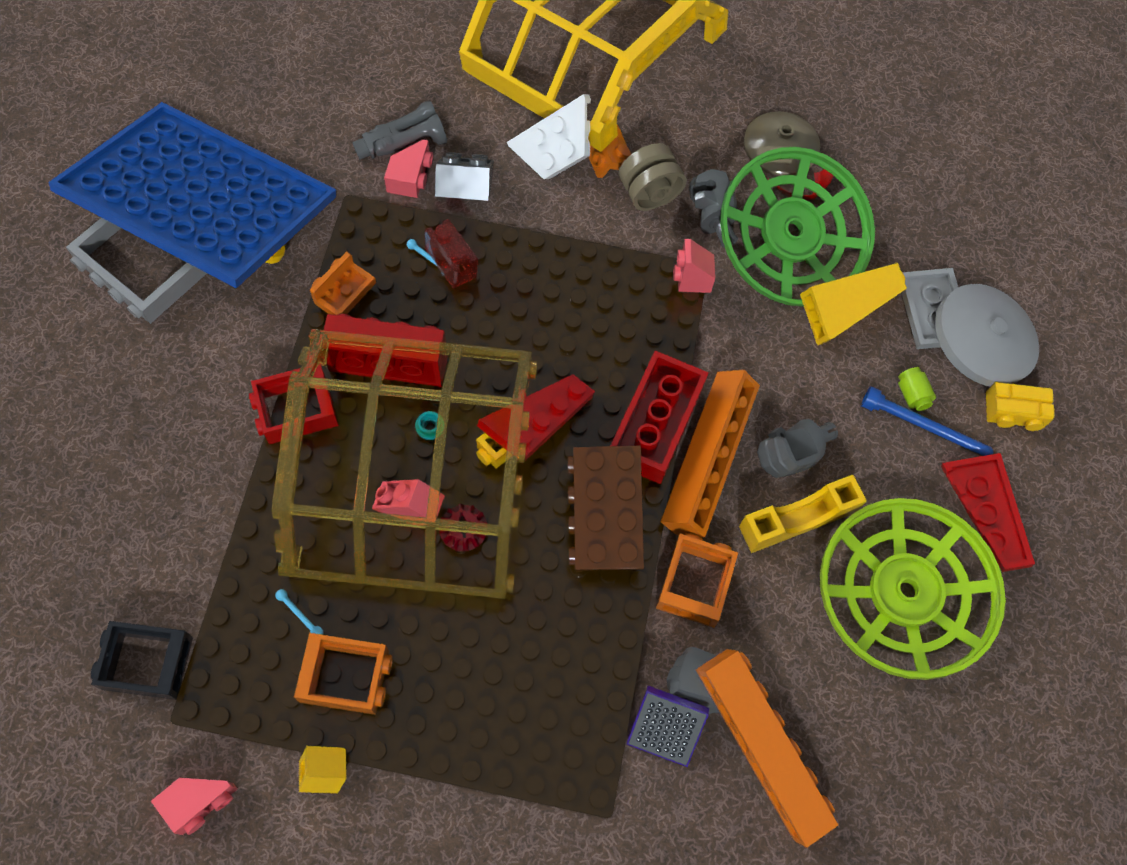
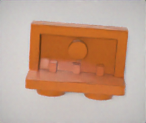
M618 124V136L602 152L590 146L589 160L597 178H603L610 169L619 170L624 160L631 155Z
M345 252L341 258L333 261L330 269L322 277H318L313 282L310 293L314 304L328 314H348L376 284V279L353 262L352 255Z

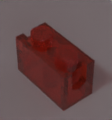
M449 218L444 220L443 224L438 225L434 231L431 227L425 229V250L433 258L437 267L453 289L477 277L478 258ZM459 265H462L465 270L460 272Z

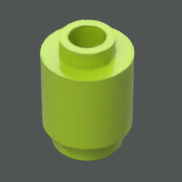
M919 367L905 370L898 376L900 380L898 385L910 409L916 408L917 411H923L933 405L932 401L936 399V395L926 373L921 372Z

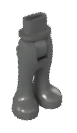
M428 100L421 103L416 110L386 124L376 125L374 129L363 133L362 138L353 141L352 144L359 160L368 156L374 159V153L377 156L388 155L423 138L431 137L438 145L447 143V137L432 102Z

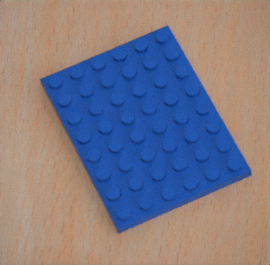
M163 102L49 181L52 192L234 288H238L336 198V189Z

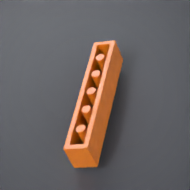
M746 370L720 371L716 374L660 521L678 536L679 534L685 535L687 533L703 538L706 536L760 387Z
M726 649L695 670L793 840L808 848L838 826L833 816L835 809L828 798L820 794L816 787L818 780L809 767H805L799 756L802 755L799 746L792 738H788L783 729L785 722L781 715L775 709H771L766 700L769 697L766 689L759 681H755L750 672L752 665L748 658L742 652L739 653L737 650Z

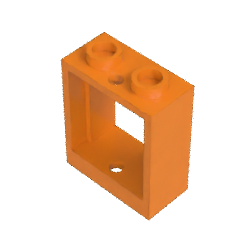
M679 534L656 609L715 628L720 620L738 552L732 551L730 546L723 543L711 544L702 541L703 539L695 534ZM682 552L724 565L713 606L670 592Z
M309 633L294 698L300 703L376 715L377 707H382L384 704L386 687H382L384 674H390L393 655H389V650L384 644ZM325 649L377 657L367 702L315 694Z

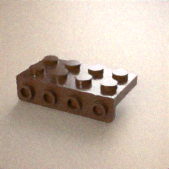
M641 446L573 447V456H568V474H574V486H568L569 504H574V516H569V534H575V546H569V565H575L576 572L590 570H644Z

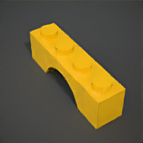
M850 475L825 485L814 494L795 503L782 507H774L772 505L745 515L739 528L751 553L852 515L860 510L867 500L854 475Z

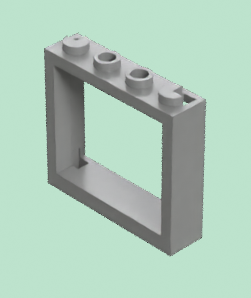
M100 218L66 246L72 255L70 261L79 271L83 272L86 269L90 273L88 275L89 278L98 287L102 288L105 285L110 289L107 292L117 303L121 304L124 301L129 305L127 309L135 318L139 319L142 316L151 324L207 274L186 263L143 301L89 256L121 229L117 225Z

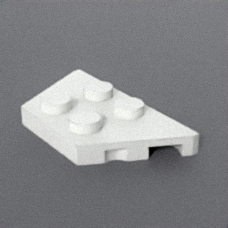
M587 94L581 95L507 142L508 146L543 179L553 178L589 157L590 142L588 136L590 133V121H587V104H591L590 96Z

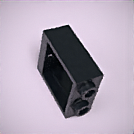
M109 621L107 630L102 632L100 638L101 651L99 659L93 664L91 669V685L104 691L177 700L193 637L185 630ZM125 636L169 642L158 686L113 681Z

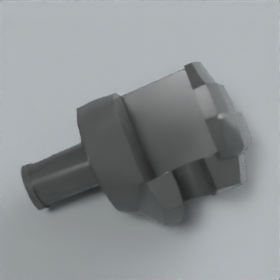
M710 169L693 177L689 186L690 198L695 202V208L702 209V232L708 234L716 232L721 246L725 248L720 225L721 208L725 193L731 182L726 172ZM734 192L729 206L738 209ZM727 217L729 238L731 244L734 245L738 238L731 224L735 220Z
M802 419L787 431L782 427L772 430L768 434L769 438L760 442L757 450L761 467L774 478L794 475L812 468L824 456L826 442L837 438L838 430L828 433V430L836 428V426L831 422L818 426L813 420Z
M696 647L686 648L683 654L677 657L674 666L669 671L667 677L669 693L710 708L709 714L720 713L695 670L716 655Z

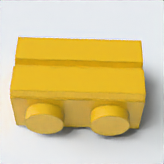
M994 382L986 391L987 422L997 423V426L1002 428L1018 425L1025 426V429L1029 431L1041 430L1054 418V405H1052L1054 401L1053 389Z

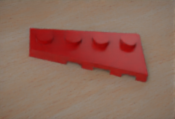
M572 374L479 419L477 427L523 463L588 403L595 391Z
M1001 453L942 463L941 468L979 534L991 549L1001 571L1033 567L1035 562Z

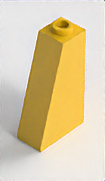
M896 263L812 286L802 292L800 296L817 345H821L844 332L906 290L907 287L905 276L900 270L899 264Z

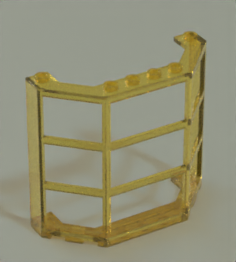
M312 329L309 334L310 347L304 346L298 358V364L302 365L299 372L293 371L289 378L275 480L272 516L279 519L280 530H276L274 533L276 552L282 553L281 563L278 565L279 576L506 599L507 592L513 593L515 574H509L511 528H518L520 508H514L515 495H521L523 476L517 475L518 463H525L526 443H521L522 430L528 431L530 412L524 411L530 379H536L537 361H532V352ZM329 343L382 348L370 383L315 378L313 376L317 366H326ZM393 350L451 355L442 390L383 385L382 382ZM461 356L519 362L513 398L452 392ZM309 388L368 394L354 510L294 504ZM379 395L440 401L426 518L365 511ZM450 402L511 408L499 525L437 519ZM293 515L353 521L355 575L300 569L302 546L295 544ZM364 522L424 528L425 582L366 576ZM436 530L498 536L495 589L435 583Z

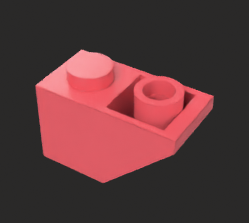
M421 140L390 157L384 176L388 193L418 198L420 189H425L427 182L425 171L426 168H431L433 162V152L429 151L428 140Z
M685 239L683 249L677 252V264L674 265L673 280L678 281V292L711 293L715 282L714 254L692 239Z
M419 479L384 481L376 491V499L372 509L413 523H435L445 495Z
M178 778L151 800V803L174 834L184 835L187 833L190 835L203 826L205 823L204 817L213 809L219 811L227 806L233 799L231 794L238 788L234 783L224 780Z

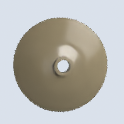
M774 111L758 116L749 124L744 135V148L749 159L752 160L767 151L781 147H801L820 152V140L813 126L802 117L789 112ZM778 159L766 162L760 166L763 171L773 175H796L800 160Z

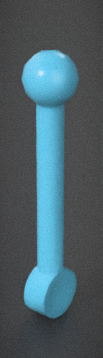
M414 239L407 241L408 249L416 250L439 267L444 276H449L452 273V267L449 264H442L419 247Z
M285 589L277 590L275 594L276 599L283 601L305 624L310 633L323 635L322 628L312 624L287 597L288 593Z

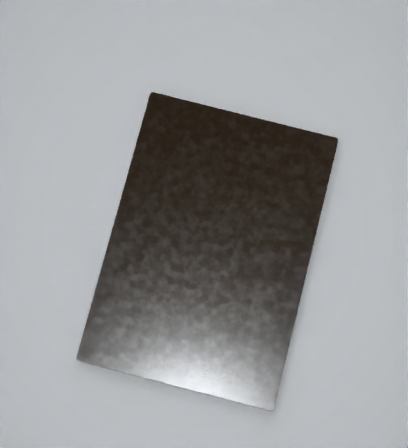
M347 195L343 199L318 277H322L330 269L335 259L341 258L345 252H348L352 255L353 262L376 279V284L351 309L348 315L360 319L377 318L382 322L389 323L405 322L411 326L418 327L434 326L444 330L448 358L442 387L329 371L320 348L328 313L315 305L311 296L286 372L321 363L339 426L270 445L264 436L170 720L172 724L302 753L306 746L345 748L346 762L609 818L614 811L664 527L660 521L668 503L677 449L661 484L642 477L644 570H590L576 572L575 565H569V546H575V534H569V516H574V504H569L568 486H574V474H568V456H573V447H602L611 445L654 351L692 365L705 293L678 292V281L673 280L674 265L677 264V258ZM414 239L419 247L442 264H449L452 267V273L449 276H444L439 267L416 250L408 249L407 241ZM572 374L595 391L592 399L525 462L521 463L512 456L496 469L491 463L488 466L484 465L476 454L478 451L476 439L485 433L477 427L479 419ZM314 385L279 394L271 415L272 425L277 426L321 414ZM427 411L436 412L441 415L445 424L442 435L434 440L421 438L415 428L417 418ZM427 424L425 426L427 430L435 428L434 424ZM497 446L493 449L495 450V452H497L501 449V447ZM419 479L445 495L435 523H413L372 509L376 499V491L384 481ZM460 503L468 506L474 505L475 508L483 512L488 525L484 541L470 551L451 549L443 542L439 532L441 517L447 512L448 508L456 507ZM461 517L460 524L455 526V529H460L463 538H466L467 528L472 527V524H466L464 517ZM285 589L288 593L287 597L312 624L322 628L323 635L387 646L389 655H393L390 674H384L382 687H386V695L383 706L377 707L376 715L300 703L294 698L310 630L283 601L276 599L275 594L277 590ZM325 649L315 694L367 702L377 657Z

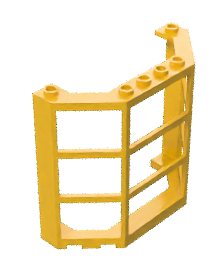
M478 0L459 54L463 70L544 119L564 107L556 102L555 99L581 39L616 57L618 62L595 114L590 121V133L588 136L590 146L602 152L618 136L617 116L621 107L617 104L623 91H629L633 81L698 19L705 22L704 40L713 44L727 30L728 9L711 0H663L672 5V7L623 51L588 32L594 24L621 0H606L579 26L544 8L543 6L550 0H535L534 2L531 0H512L528 9L505 68L501 70L482 59L480 36L492 5L497 0ZM536 14L572 33L547 95L542 94L512 76Z

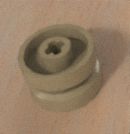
M658 143L642 147L624 160L619 168L618 176L638 210L649 211L666 205L680 195L686 186L687 179L679 164H676L677 161L668 145Z

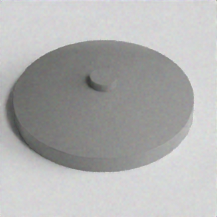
M968 284L955 289L939 305L935 317V329L939 344L954 367L969 379L989 387L994 382L1016 384L1028 376L1035 368L1039 357V341L1035 327L1024 309L1004 292L983 284Z

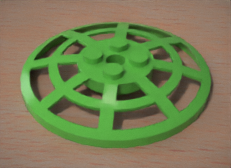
M781 147L753 158L731 181L721 208L720 225L722 240L727 255L736 271L757 292L771 300L786 305L804 306L802 299H792V284H808L822 279L825 283L836 280L830 272L840 261L844 248L861 249L857 263L849 276L865 272L872 256L875 240L874 219L868 198L853 175L839 162L812 149ZM778 159L800 160L796 176L781 175L769 180L766 179L760 165ZM810 163L816 164L830 172L843 184L845 189L832 197L821 185L807 179ZM751 172L758 187L748 197L743 211L729 206L736 187ZM778 185H794L792 196L780 201L777 200L771 189ZM804 188L817 193L824 203L816 208L809 201L802 199ZM761 194L769 206L764 218L750 214L755 201ZM850 197L855 202L860 216L862 238L846 237L845 220L839 205ZM830 211L836 223L837 235L826 233L823 216ZM727 217L741 223L742 241L748 255L738 260L729 238ZM789 224L797 226L799 230L798 236H793L789 232ZM748 225L759 228L762 231L764 244L755 250L749 237ZM823 244L835 246L832 257L823 266L815 254ZM771 252L781 259V273L771 269L761 258ZM804 260L815 271L814 274L807 276H792L793 263ZM755 264L766 275L780 281L781 296L761 286L745 269Z

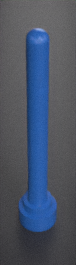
M872 386L867 390L861 403V407L872 411L874 409L879 411L881 409L982 456L991 455L994 452L992 447L885 399L886 396L881 394L882 391Z

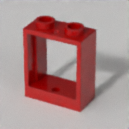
M321 363L251 381L253 392L249 393V399L253 410H258L259 418L255 419L256 428L259 436L264 435L269 445L339 426ZM314 385L321 414L277 426L272 425L266 401L267 397Z

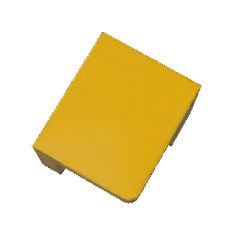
M306 746L299 760V792L339 793L346 780L345 748Z

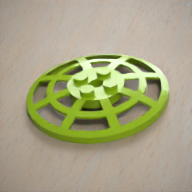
M904 498L882 500L867 505L853 513L838 527L829 540L823 554L820 569V591L824 608L832 626L842 641L856 655L871 666L888 674L907 679L928 680L943 678L960 672L978 661L991 647L999 633L1004 618L1006 602L1004 581L999 565L991 549L980 534L965 520L943 507L917 499ZM904 511L930 516L943 522L951 529L940 541L923 532L905 529ZM883 512H891L892 529L877 533L866 539L863 543L850 531L855 524L867 517ZM961 536L978 555L988 580L969 582L963 565L950 550ZM893 539L894 555L881 563L869 549L878 543ZM905 539L920 542L931 547L933 550L925 559L918 555L909 554L906 550ZM842 540L854 552L846 568L845 585L828 584L830 560L836 546ZM942 558L953 569L958 583H944L940 572L935 567ZM860 560L874 572L871 577L870 586H854L855 571ZM902 583L912 585L915 590L914 597H907L902 593ZM991 592L990 618L986 630L980 639L966 630L964 626L971 612L972 594ZM961 595L960 610L954 622L943 614L941 610L946 596ZM830 597L847 599L853 617L865 631L857 643L848 636L839 623L832 608ZM856 598L872 599L875 607L880 612L872 624L861 613ZM932 620L947 631L943 636L934 641L922 643L919 626ZM889 622L906 627L909 644L892 640L881 634V632ZM955 638L973 648L965 657L954 664L935 670H930L925 655L926 652L944 647ZM876 640L890 649L912 653L917 671L904 670L887 665L866 652Z

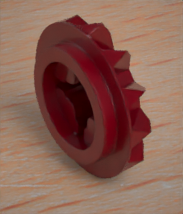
M460 503L456 507L448 508L447 512L440 519L439 532L441 539L453 550H473L484 541L487 535L488 525L483 512L475 508L474 505L468 506ZM461 517H464L466 524H472V527L467 528L466 538H463L460 529H455V526L460 524Z

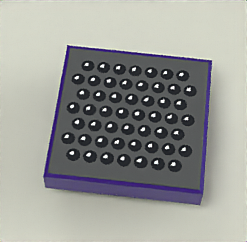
M647 686L628 736L627 745L688 767L708 718L710 708Z

